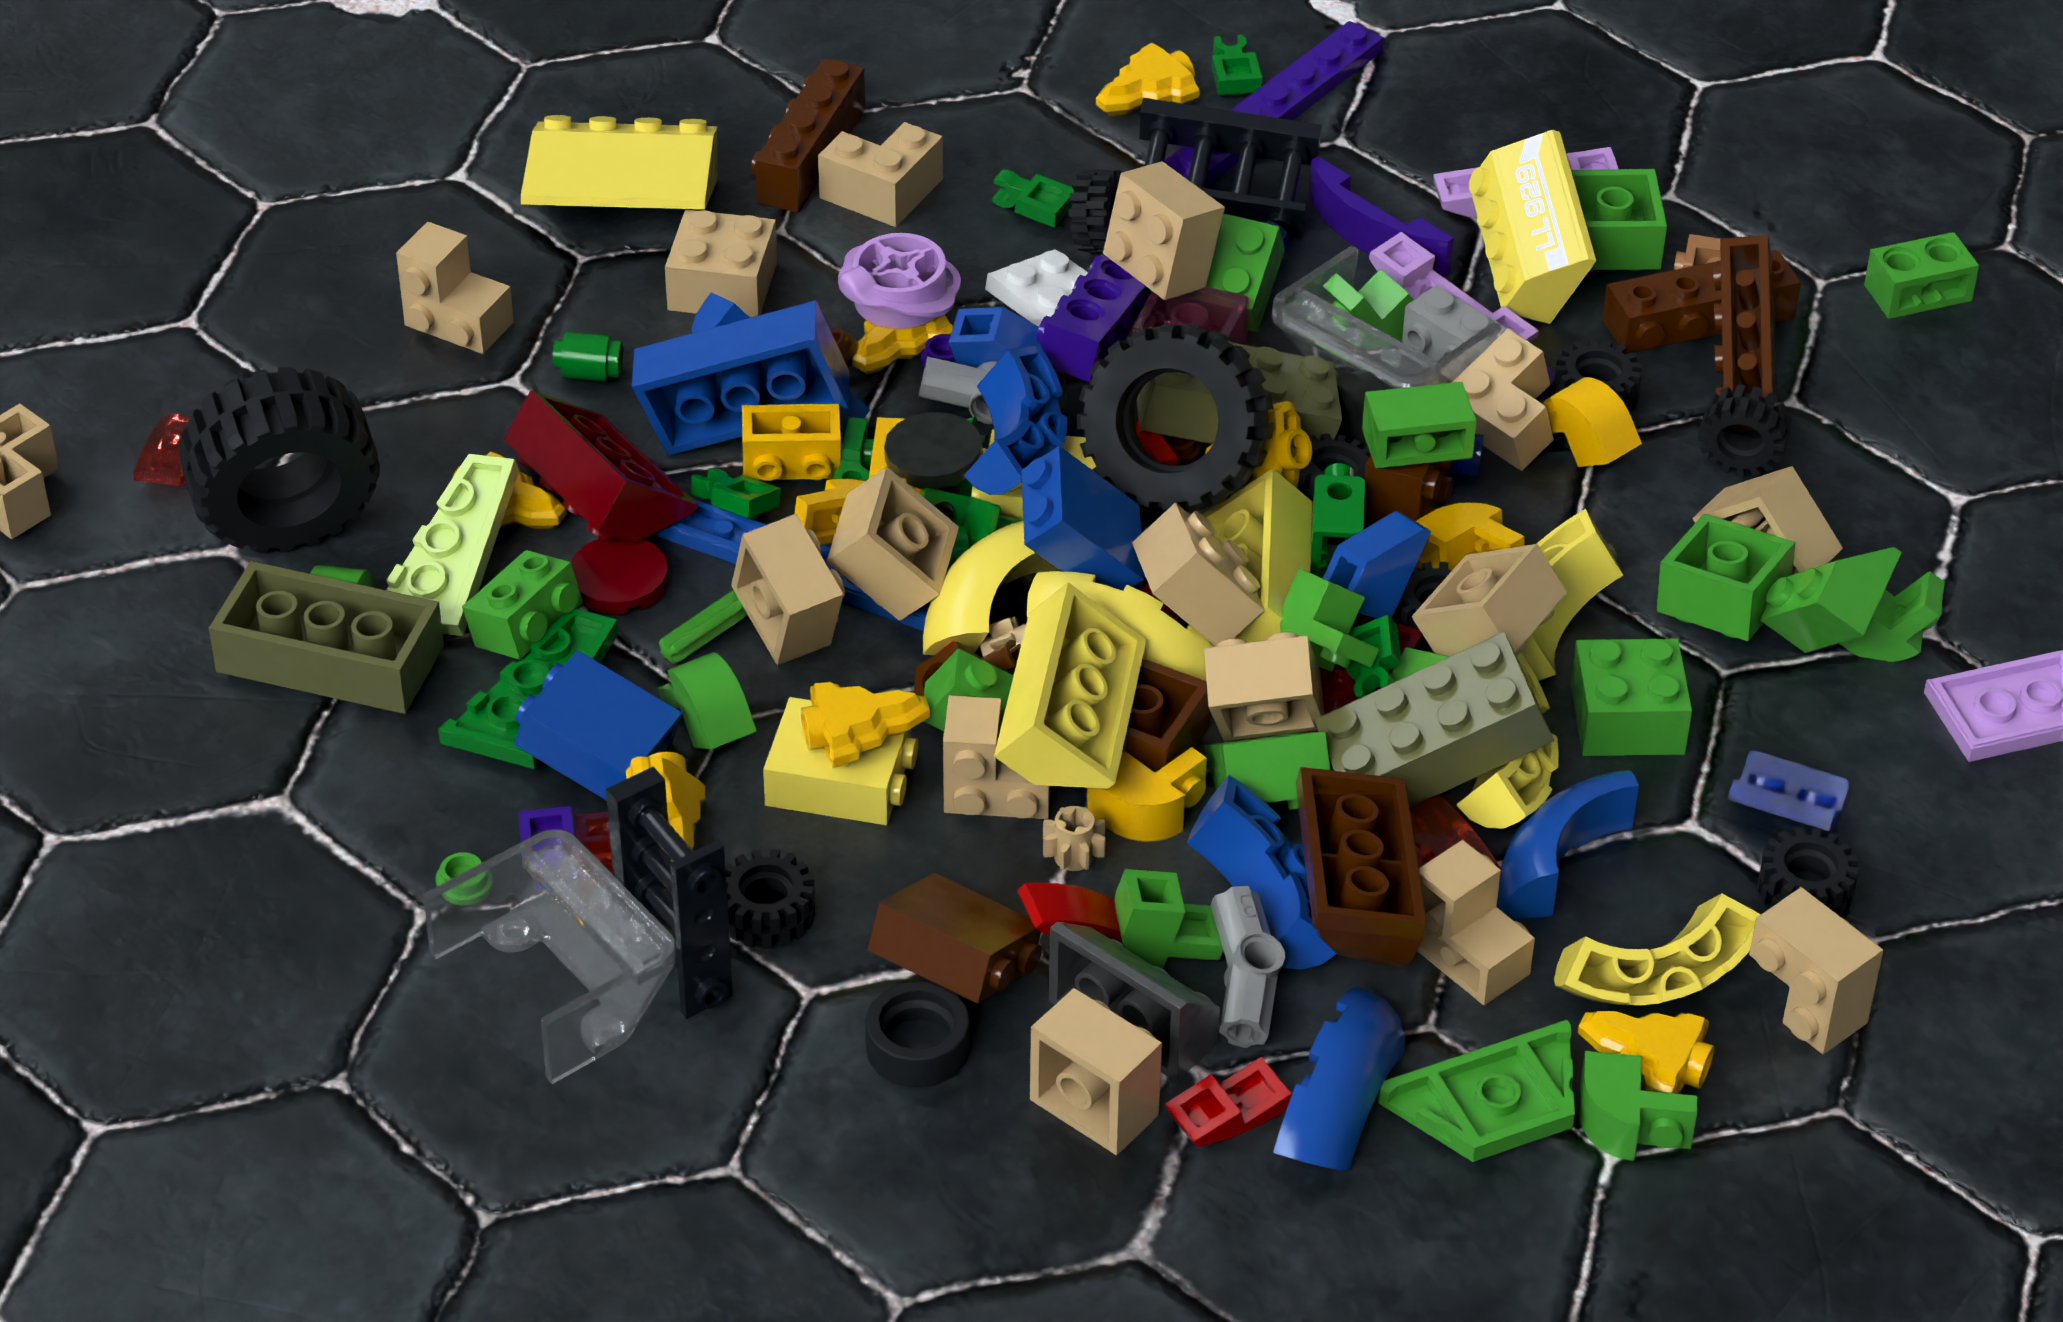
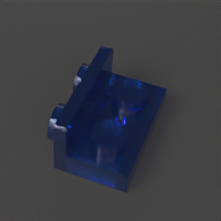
M1751 750L1748 753L1741 779H1733L1727 800L1823 830L1833 831L1837 830L1851 783L1849 779L1757 750Z

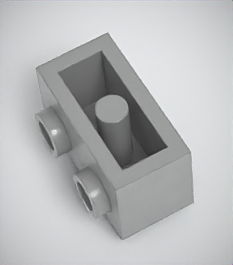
M1436 285L1405 306L1401 349L1451 381H1454L1507 328Z

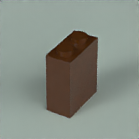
M932 873L879 902L867 949L977 1004L996 992L1003 991L1008 985L1024 975L1031 974L1042 954V947L1038 945L1041 931L1035 929L1029 917L936 873Z

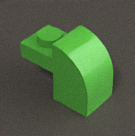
M1380 269L1358 292L1337 273L1323 285L1334 300L1329 307L1335 315L1328 323L1357 349L1365 353H1377L1402 340L1405 306L1414 299L1383 270Z
M1299 568L1283 604L1282 620L1280 621L1281 633L1292 632L1299 636L1307 635L1318 666L1330 672L1333 671L1335 664L1348 669L1351 660L1371 668L1379 651V648L1349 635L1365 597Z
M1929 571L1896 596L1884 590L1864 636L1839 644L1859 657L1888 662L1905 660L1921 652L1923 629L1927 630L1934 626L1942 615L1945 582Z
M712 652L667 670L671 683L657 688L660 698L672 707L681 709L694 748L711 750L757 732L742 688L733 671L720 655Z
M1133 869L1124 870L1114 899L1124 948H1127L1128 951L1149 964L1159 966L1162 969L1168 957L1220 960L1223 948L1211 906L1183 904L1177 873Z
M1585 1051L1580 1082L1579 1119L1584 1133L1594 1145L1614 1157L1634 1161L1637 1144L1653 1145L1661 1148L1691 1149L1697 1117L1696 1095L1641 1090V1056Z

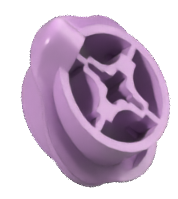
M890 233L875 237L863 245L851 249L846 254L843 267L839 272L838 285L841 292L854 302L858 313L867 321L885 328L905 329L923 325L936 317L948 313L954 307L955 298L961 285V278L958 270L950 262L946 261L942 249L930 239L910 233Z

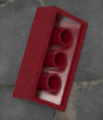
M530 390L503 439L518 453L516 460L524 467L537 472L541 476L539 483L551 492L561 495L565 499L562 505L571 513L584 518L588 522L586 529L604 541L612 542L614 537L636 543L693 514L698 507V504L603 414Z

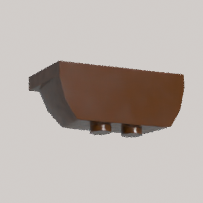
M1300 767L1296 780V790L1313 929H1316L1320 939L1340 956L1379 965L1405 968L1413 960L1427 925L1405 779Z

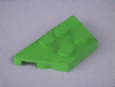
M1564 1020L1385 1080L1376 1096V1100L1380 1105L1472 1162L1573 1128L1575 1115L1574 1092L1572 1091L1573 1060L1571 1059L1570 1052L1571 1024L1568 1020Z

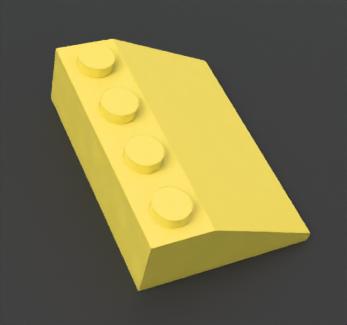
M565 115L544 117V122H538L532 130L521 190V205L705 210L718 180V126H707V121L702 119H683L679 121L680 125H662V120L658 118H637L634 120V124H616V118L608 116L589 118V123L571 122L570 116Z

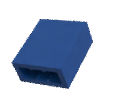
M1057 446L1041 458L1033 460L1027 467L1021 470L1024 545L1062 572L1072 571L1096 575L1095 583L1122 591L1126 585L1133 587L1144 580L1143 569L1132 545V542L1141 535L1139 504L1060 446Z
M577 650L564 666L556 663L543 682L542 691L537 697L530 694L521 704L515 716V721L520 725L514 745L607 800L606 789L626 780L625 771L630 767V762L633 758L640 756L648 757L655 753L667 751L672 745L682 712Z

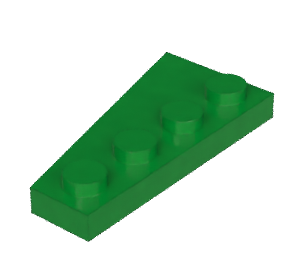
M576 608L570 613H564L546 630L545 635L540 641L530 644L531 652L522 661L517 663L512 661L500 672V681L487 693L479 691L466 703L467 711L456 721L450 718L438 729L440 744L535 769L540 760L514 745L520 725L515 721L518 709L530 694L537 697L541 693L543 682L556 663L564 666L577 650L601 663L618 636L617 619Z

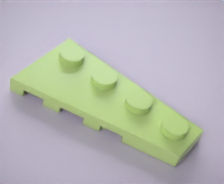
M468 454L436 504L439 509L427 526L422 525L412 541L415 546L402 566L396 564L386 580L389 585L386 589L387 591L438 601L443 634L463 636L465 633L467 621L462 606L479 591L519 473L515 459Z

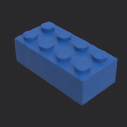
M815 300L634 349L632 389L667 456L742 437V405L839 404L840 411L848 409L849 369Z

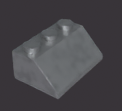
M1058 921L1050 927L1049 1002L1055 1005L1069 991L1075 988L1091 999L1103 1002L1112 1012L1136 1027L1145 1028L1157 1040L1162 1042L1161 1073L1176 1082L1218 1044L1220 1007L1215 1005L1206 995L1194 992L1170 977L1161 967L1149 964L1128 951L1127 948H1124L1123 944L1119 941L1109 939L1091 927Z

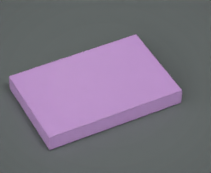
M2063 650L1926 680L1924 694L1968 762L2063 741Z

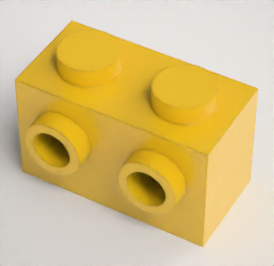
M839 404L742 405L743 475L763 481L834 479V473L841 463Z

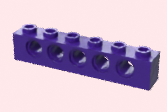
M1097 255L1090 266L1088 274L1086 276L1080 275L1077 278L1069 296L1063 295L1060 298L1054 314L1051 317L1046 315L1043 318L1037 331L1036 342L1041 344L1043 351L1055 370L1091 382L1093 376L1089 372L1096 361L1104 359L1109 354L1107 349L1117 341L1126 339L1159 296L1107 256Z

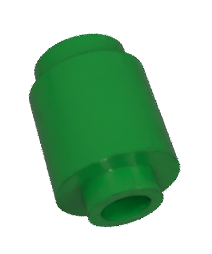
M565 331L563 340H555L553 368L561 369L562 378L608 382L609 377L620 378L623 364L622 340H612V336L607 334Z

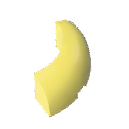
M1586 509L1566 520L1537 543L1567 591V594L1553 609L1554 615L1552 618L1537 627L1526 640L1528 644L1522 651L1538 681L1557 675L1554 661L1556 648L1564 630L1573 617L1597 593L1623 576L1612 552Z
M1024 521L1005 526L981 539L965 551L948 569L940 595L931 600L923 632V655H936L952 641L955 643L959 642L975 653L989 633L990 608L997 589L1003 584H1008L1024 575L1043 571H1060L1024 545Z
M1072 571L1038 572L1035 575L1028 592L1027 619L1032 610L1069 582L1147 639L1142 659L1206 681L1204 648H1211L1213 645L1191 625L1184 628L1172 617L1161 611L1163 602L1129 585H1126L1122 591L1095 583L1096 575Z
M1521 652L1516 656L1526 674L1541 711L1544 713L1550 708L1548 701L1531 666ZM1552 734L1554 742L1478 776L1470 794L1457 803L1456 806L1469 820L1486 828L1504 829L1530 816L1546 801L1552 791V788L1549 786L1551 773L1558 768L1559 760L1557 736Z
M1721 893L1699 905L1685 928L1667 945L1651 950L1624 949L1599 943L1585 936L1563 949L1554 976L1555 986L1573 995L1592 1001L1617 1005L1660 1004L1683 998L1702 990L1718 980L1725 973L1731 971L1749 953L1755 920L1761 914Z

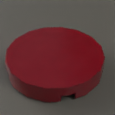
M614 537L612 542L599 538L585 544L573 555L571 560L583 600L581 605L597 613L623 615L629 614L628 608H634L641 605V610L648 608L664 595L669 582L665 555L655 544L645 539L631 543Z

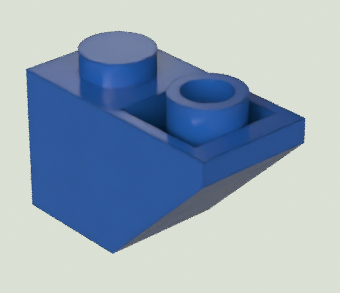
M1005 307L958 309L949 345L956 363L977 368L985 362H998L1008 350L1038 345L1036 335L1039 327Z
M1395 511L1338 544L1323 579L1364 596L1365 599L1358 613L1376 619L1385 615H1389L1392 618L1398 603L1402 599L1403 592L1413 570L1423 553L1431 531L1403 513Z

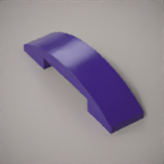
M1318 156L1311 160L1309 197L1321 218L1337 234L1370 255L1372 250L1402 232L1435 256L1433 270L1442 277H1446L1451 273L1454 237L1420 217L1406 225L1351 192L1350 175Z

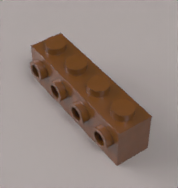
M823 58L813 74L809 73L806 76L803 89L796 99L790 100L785 116L779 124H775L772 127L769 139L763 149L757 150L753 156L751 175L756 177L758 204L796 213L800 212L819 182L818 155L842 131L850 134L865 111L864 67L847 64L840 60Z
M1768 235L1720 239L1721 262L1713 263L1715 291L1721 290L1722 303L1714 304V320L1716 332L1722 331V344L1715 345V363L1717 373H1723V386L1716 387V394L1720 396L1721 390L1727 387L1734 394L1737 385H1745L1746 393H1752L1755 386L1762 388L1760 396L1764 398L1770 392L1777 396L1774 265ZM1735 424L1728 426L1733 432L1756 431L1746 425Z
M1774 249L1771 250L1774 265L1776 323L1795 319L1801 282L1779 250ZM1714 262L1607 284L1602 320L1617 344L1626 346L1628 354L1722 334V331L1716 332L1714 304L1722 303L1721 290L1715 291Z

